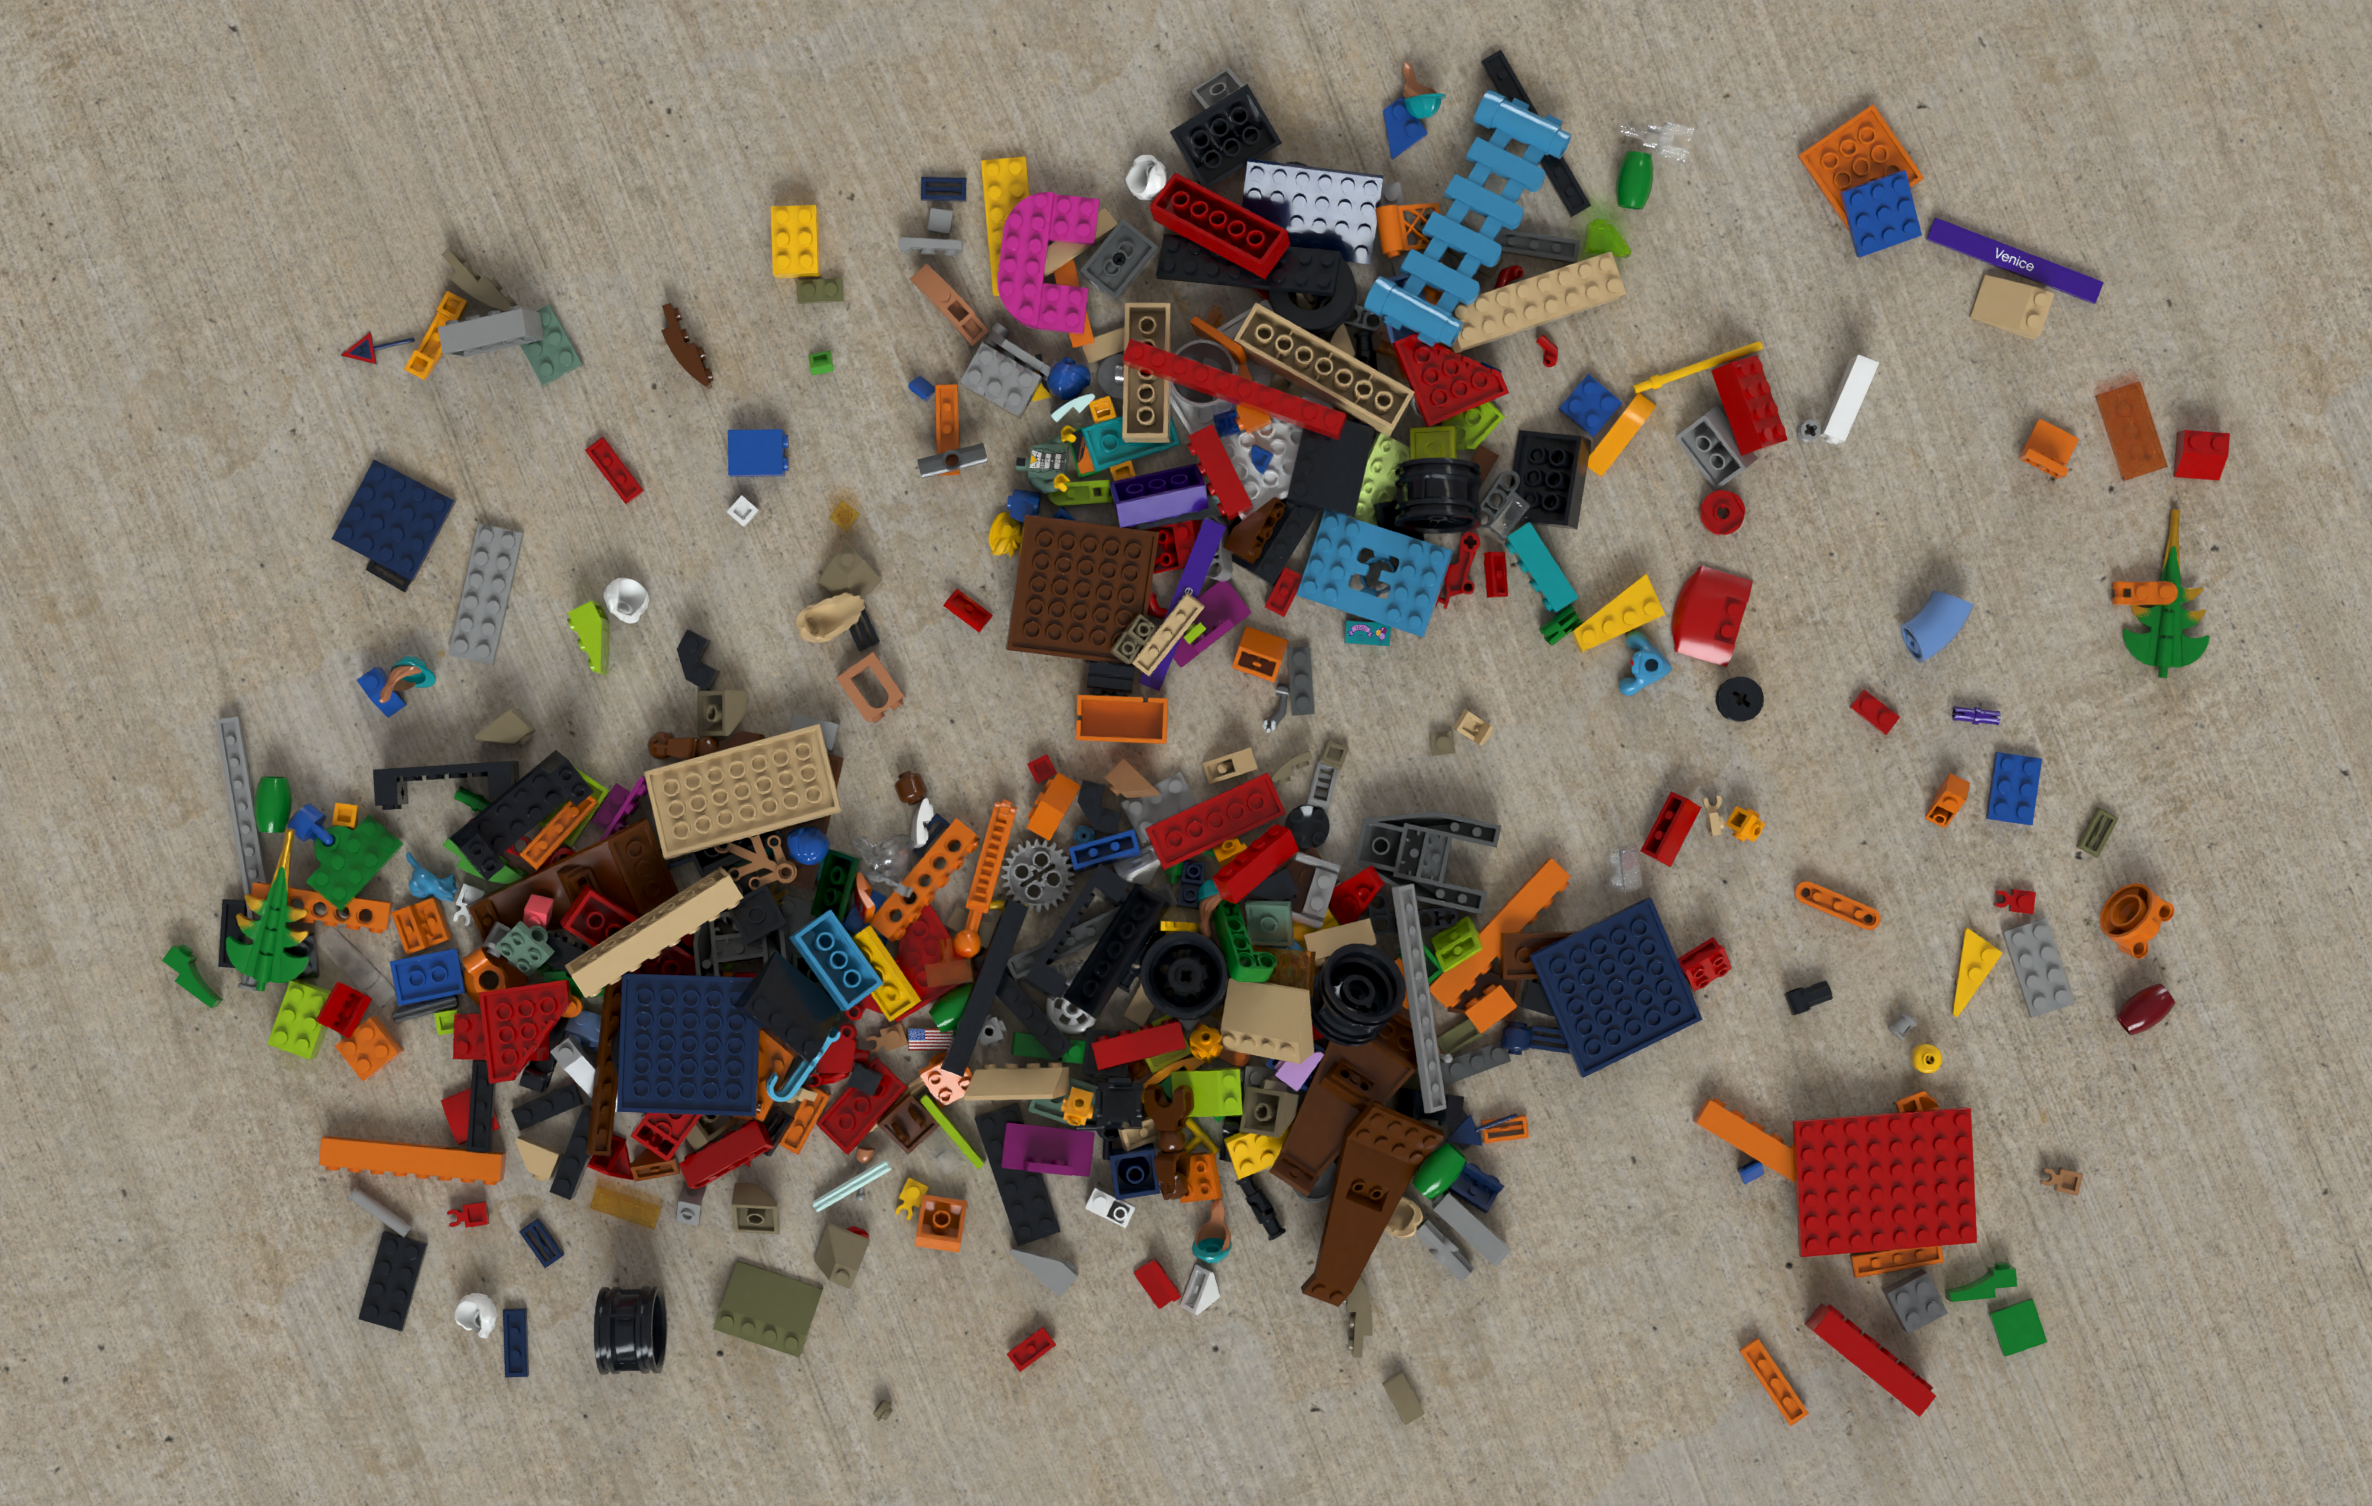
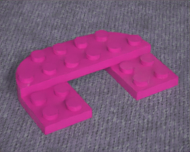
M1041 192L1023 199L1013 208L1004 226L997 284L999 295L1005 308L1016 321L1033 329L1084 335L1089 288L1044 283L1049 241L1095 246L1100 199L1054 194V192Z

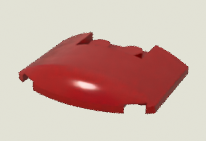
M1700 566L1697 568L1698 571L1684 583L1674 606L1671 621V635H1673L1676 646L1674 651L1728 667L1745 608L1749 601L1753 581Z

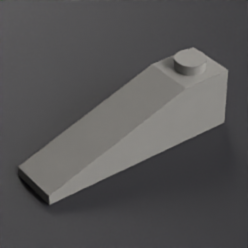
M569 1033L556 1043L550 1052L563 1069L592 1099L596 1063L573 1034ZM616 1098L615 1112L617 1111V1098Z

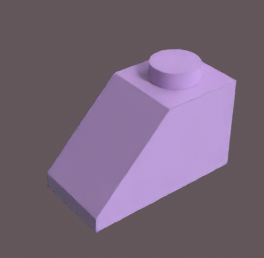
M1320 1050L1314 1051V1054L1301 1064L1279 1060L1274 1067L1276 1069L1275 1076L1298 1091L1322 1059L1324 1053Z

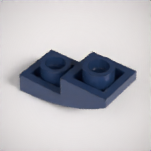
M1185 860L1183 862L1177 907L1199 910V904L1197 903L1198 891L1204 883L1206 862Z

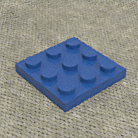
M1905 170L1840 192L1856 257H1863L1922 236Z

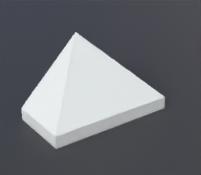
M1152 845L1142 849V855L1113 863L1120 877L1130 883L1149 885L1160 865Z
M1195 1264L1180 1307L1195 1315H1199L1219 1299L1220 1294L1214 1273Z

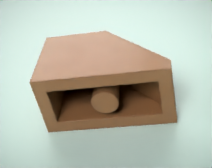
M1124 758L1105 777L1111 783L1108 788L1117 796L1121 793L1126 798L1158 796L1160 794Z

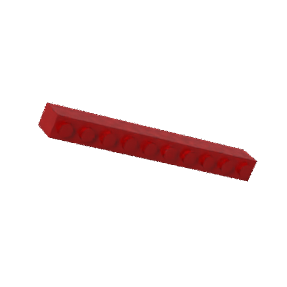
M1133 339L1129 340L1122 359L1125 366L1336 440L1340 439L1347 420L1346 414Z

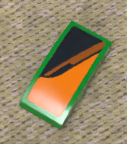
M1081 428L1075 429V432L1072 434L1076 436V440L1073 443L1069 442L1079 478L1101 473V470L1094 472Z

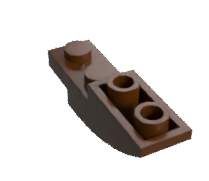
M671 303L663 305L662 308L669 327L661 330L672 354L693 378L708 389L712 388L711 381H714V377L710 368L706 369L703 362L706 359V355L702 346L698 347L695 342L687 344L690 338L686 328L682 329L679 321L683 319L679 308H674Z

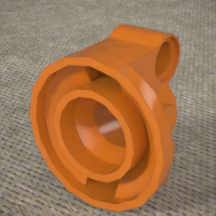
M2133 883L2120 888L2106 901L2100 913L2099 924L2101 931L2118 945L2121 952L2136 959H2141L2148 952L2149 945L2147 942L2158 933L2161 922H2167L2173 917L2175 909L2171 903L2159 898L2144 884Z
M482 946L462 958L466 968L464 971L466 991L468 996L479 1006V992L492 991L487 989L482 982V976L487 970L494 971L499 977V984L493 990L527 985V976L523 972L507 964L508 959L500 956V958H496L487 953L488 948L485 949Z

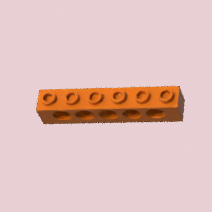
M956 818L901 883L905 887L913 888L912 894H916V901L913 904H907L908 897L894 891L876 912L873 921L869 923L892 943L895 940H900L904 936L905 928L910 922L914 923L919 918L921 909L925 905L928 906L934 900L937 890L947 885L950 880L949 876L953 871L959 870L965 862L964 858L977 849L980 840L978 835ZM959 842L961 844L960 849L956 852H951V846ZM946 860L944 868L936 869L938 861ZM926 877H931V883L926 887H922V880ZM896 912H901V919L893 922V915Z
M254 882L251 895L266 900L271 884ZM289 887L287 905L293 907V901L300 899L304 904L303 909L309 910L300 919L301 922L314 923V920L324 921L323 925L337 927V923L346 924V928L352 930H360L361 926L369 928V932L383 933V930H388L390 927L393 902L355 897L346 906L350 911L349 916L343 918L339 915L338 909L315 890ZM318 902L326 905L327 910L325 914H319L316 911L315 907ZM363 909H369L372 912V919L370 921L362 919L361 912Z

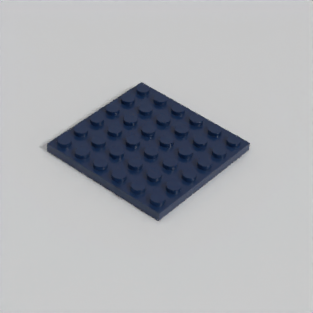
M1650 897L1528 955L1578 1073L1582 1078L1703 1020L1653 900Z
M624 973L622 975L617 1112L756 1116L760 1028L733 1006L754 978Z

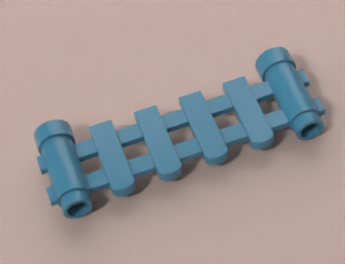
M1491 89L1488 90L1476 110L1474 123L1488 130L1494 129V134L1489 142L1479 137L1475 139L1466 155V160L1475 164L1467 179L1457 174L1454 175L1444 192V197L1453 201L1445 217L1433 211L1422 230L1423 235L1432 239L1425 252L1421 254L1411 249L1400 267V272L1410 276L1404 288L1401 289L1396 283L1383 276H1379L1368 293L1364 308L1380 317L1385 316L1384 323L1398 330L1403 325L1419 333L1418 340L1431 347L1435 343L1440 342L1451 347L1463 326V322L1454 318L1452 313L1459 301L1470 305L1478 298L1480 286L1477 281L1473 280V277L1481 264L1493 267L1500 260L1502 248L1499 243L1495 242V239L1502 227L1513 230L1521 224L1523 208L1516 203L1524 189L1530 192H1537L1543 186L1545 171L1538 167L1544 155L1548 156L1549 154L1560 159L1570 143L1572 134L1562 130L1563 121L1549 114L1543 118L1529 111V104L1516 98L1510 102L1505 96ZM1511 138L1528 146L1522 158L1505 151ZM1491 173L1508 180L1500 196L1483 188ZM1469 210L1487 218L1479 233L1461 225ZM1448 247L1465 255L1456 271L1439 263ZM1426 285L1443 293L1436 306L1419 298Z

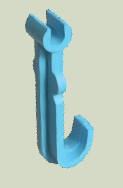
M834 1027L832 1032L829 1033L823 1047L810 1064L800 1062L780 1091L773 1090L778 1075L776 1072H771L766 1081V1091L773 1100L786 1102L797 1093L830 1044L839 1039L840 1031L837 1027Z

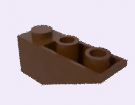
M1272 498L1233 528L1223 548L1231 554L1254 564L1255 560L1261 555L1262 547L1266 540L1272 535L1277 520L1282 517L1286 505L1278 498Z

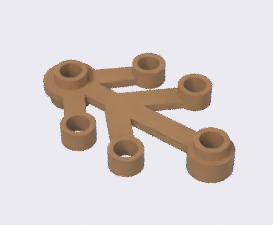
M758 834L756 837H749L756 853L732 842H729L726 848H721L720 845L714 846L718 853H727L729 851L753 862L739 868H731L728 874L733 881H737L742 876L762 868L773 871L763 877H752L749 880V887L752 890H756L776 880L781 883H790L797 876L795 864L791 861H786L781 848L782 840L778 835H772L767 840L768 846L773 848L777 863L768 859L760 838L761 834ZM773 837L779 841L777 846H773L770 843ZM785 867L790 870L788 876L782 874V869ZM732 870L739 872L738 878L731 876ZM754 879L760 881V885L757 888L752 885Z

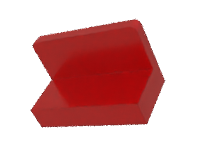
M1156 1257L1134 1271L1135 1277L1158 1309H1161L1171 1301L1175 1302L1181 1298L1180 1291Z

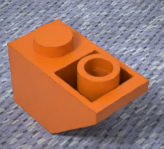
M1949 773L1939 787L1925 819L1946 828L1967 800L1970 782Z

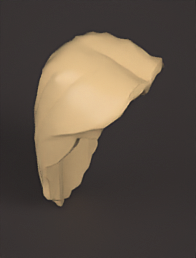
M845 592L841 595L824 599L819 603L809 605L799 612L795 620L802 640L812 643L832 640L849 630L853 624L859 621L860 612L865 608V600L861 599L859 595L853 596Z
M1402 1196L1385 1231L1398 1238L1406 1239L1412 1237L1423 1220L1422 1211L1413 1200Z

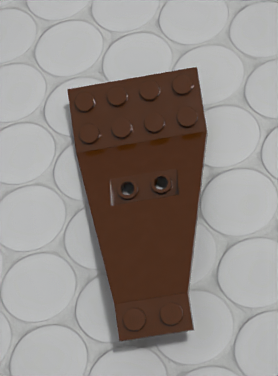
M642 818L615 834L495 890L465 907L484 944L495 922H499L510 929L519 921L523 922L524 909L531 894L554 899L552 917L547 926V931L564 929L560 921L585 885H588L637 918L658 907L659 902H665L674 897L679 891L647 819ZM583 877V883L578 884L579 879Z
M1395 1014L1380 1034L1368 1044L1344 1046L1330 1040L1328 1041L1323 1052L1324 1056L1319 1061L1279 1155L1269 1170L1271 1174L1303 1195L1308 1196L1319 1176L1339 1156L1345 1132L1373 1101L1384 1106L1418 1067L1412 1023L1398 1014Z
M1373 1101L1347 1129L1344 1135L1315 1270L1301 1286L1303 1294L1337 1307L1350 1295L1417 1167L1445 1137L1442 1130Z

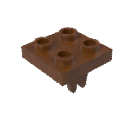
M910 1092L876 1122L877 1126L907 1155L940 1126L924 1105Z

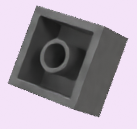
M1923 1269L1882 1289L1902 1330L1907 1334L1948 1314L1928 1273Z

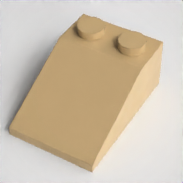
M1984 275L1969 318L2034 340L2041 335L2055 294L2034 286Z

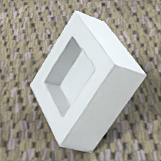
M741 495L727 513L743 527H746L760 510Z

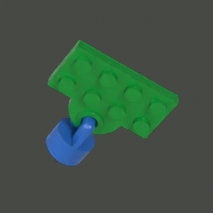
M311 803L305 804L291 817L288 822V828L294 829L295 836L301 841L305 842L311 839L315 842L314 851L316 859L321 865L306 880V883L342 912L401 849L403 843L370 815L353 831L343 826L325 828L322 825L326 816Z

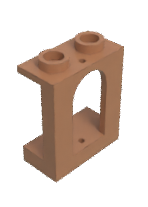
M872 652L836 677L868 723L873 721L875 724L885 717L884 712L889 708L895 710L904 703L902 699L906 696L896 685L875 652ZM869 667L888 693V701L884 707H871L852 681V679Z

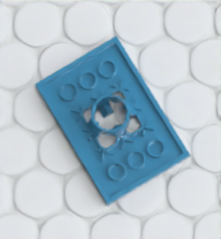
M1324 511L1297 596L1425 638L1454 551L1341 514ZM1363 548L1373 550L1375 557L1370 558L1364 564L1359 562V556ZM1391 556L1399 559L1398 568L1392 562ZM1378 561H1382V563L1388 562L1393 572L1381 571L1378 581L1389 584L1381 590L1371 589L1366 583L1369 566ZM1354 574L1360 575L1361 583L1364 586L1360 591L1350 587ZM1389 592V595L1386 599L1378 597L1381 594Z

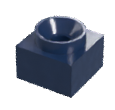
M1153 1143L1142 1145L1128 1152L1123 1148L1108 1150L1115 1200L1161 1194L1154 1164L1156 1155ZM1137 1168L1140 1170L1136 1175L1129 1174L1131 1169Z

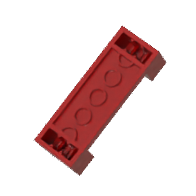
M644 1113L634 1126L630 1137L668 1162L702 1115Z

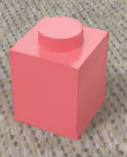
M531 894L524 909L523 923L529 929L538 925L546 930L552 917L554 899Z

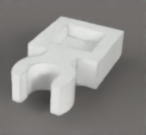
M464 883L456 905L461 906V910L455 913L453 920L457 922L461 915H465V925L469 926L472 919L465 906L485 896L487 891Z

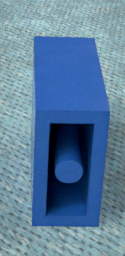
M782 429L728 430V475L730 477H785V471H789V458L785 457V448H789V436L785 435V431Z

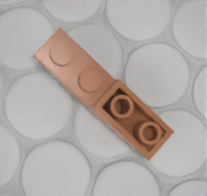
M925 264L910 278L911 282L937 311L946 317L971 346L975 345L989 332L985 325L976 317V313L930 266Z

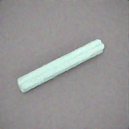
M887 1159L881 1161L812 1202L814 1209L819 1212L889 1172L892 1169Z

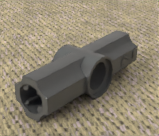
M984 443L956 450H948L945 453L917 459L921 477L924 479L987 463L988 459ZM951 455H956L959 458L958 464L954 467L947 465V458Z

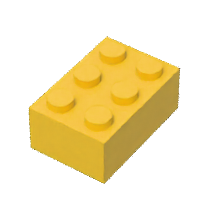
M816 205L771 206L772 267L775 278L821 277L818 207Z

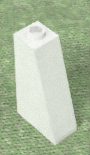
M1856 355L1848 361L1820 436L1825 437L1824 441L1833 445L1845 442L1879 362L1861 355Z

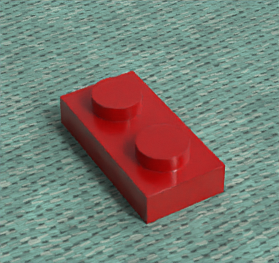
M1485 552L1484 567L1487 598L1508 597L1505 552Z
M1284 567L1264 608L1285 617L1299 589L1303 576Z
M956 589L943 605L979 633L993 617L991 613L959 589Z
M1862 690L1849 707L1884 735L1889 733L1900 718L1866 690Z
M1042 1326L1007 1352V1356L1019 1372H1021L1055 1347L1056 1342L1044 1326Z

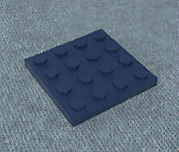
M374 459L337 527L332 540L414 581L456 501Z

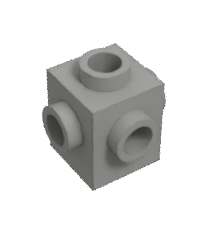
M991 1013L987 1014L977 1042L981 1041L982 1046L988 1044L989 1048L1001 1044V1039H1004V1033L1007 1032L1004 1020H999L998 1015L992 1017ZM988 1027L994 1031L991 1036L985 1033V1029Z

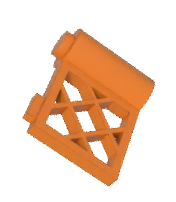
M1439 203L1401 206L1386 205L1376 208L1375 212L1382 254L1387 255V258H1396L1401 256L1400 252H1409L1411 249L1415 251L1426 250L1430 241L1425 238V235L1420 234L1414 228V225L1418 220L1426 225L1428 220L1422 216L1425 209H1432V211L1440 214ZM1403 211H1409L1415 216L1411 224L1404 220ZM1409 232L1419 239L1415 245L1408 246L1407 235Z

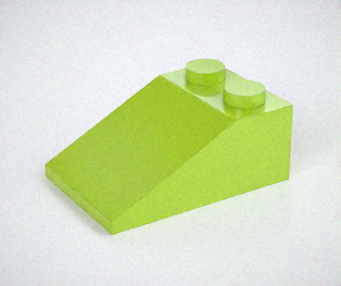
M1239 1067L1171 1071L1172 1095L1174 1090L1181 1085H1188L1193 1090L1194 1109L1188 1117L1243 1115Z

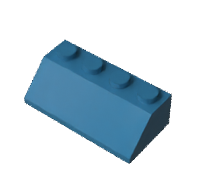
M831 909L789 937L841 1011L849 1010L884 984Z

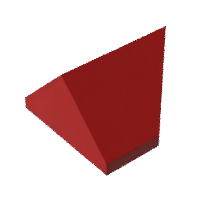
M612 1134L610 1156L593 1155L587 1167L608 1176L634 1180L630 1169L631 1163L626 1145L627 1140Z

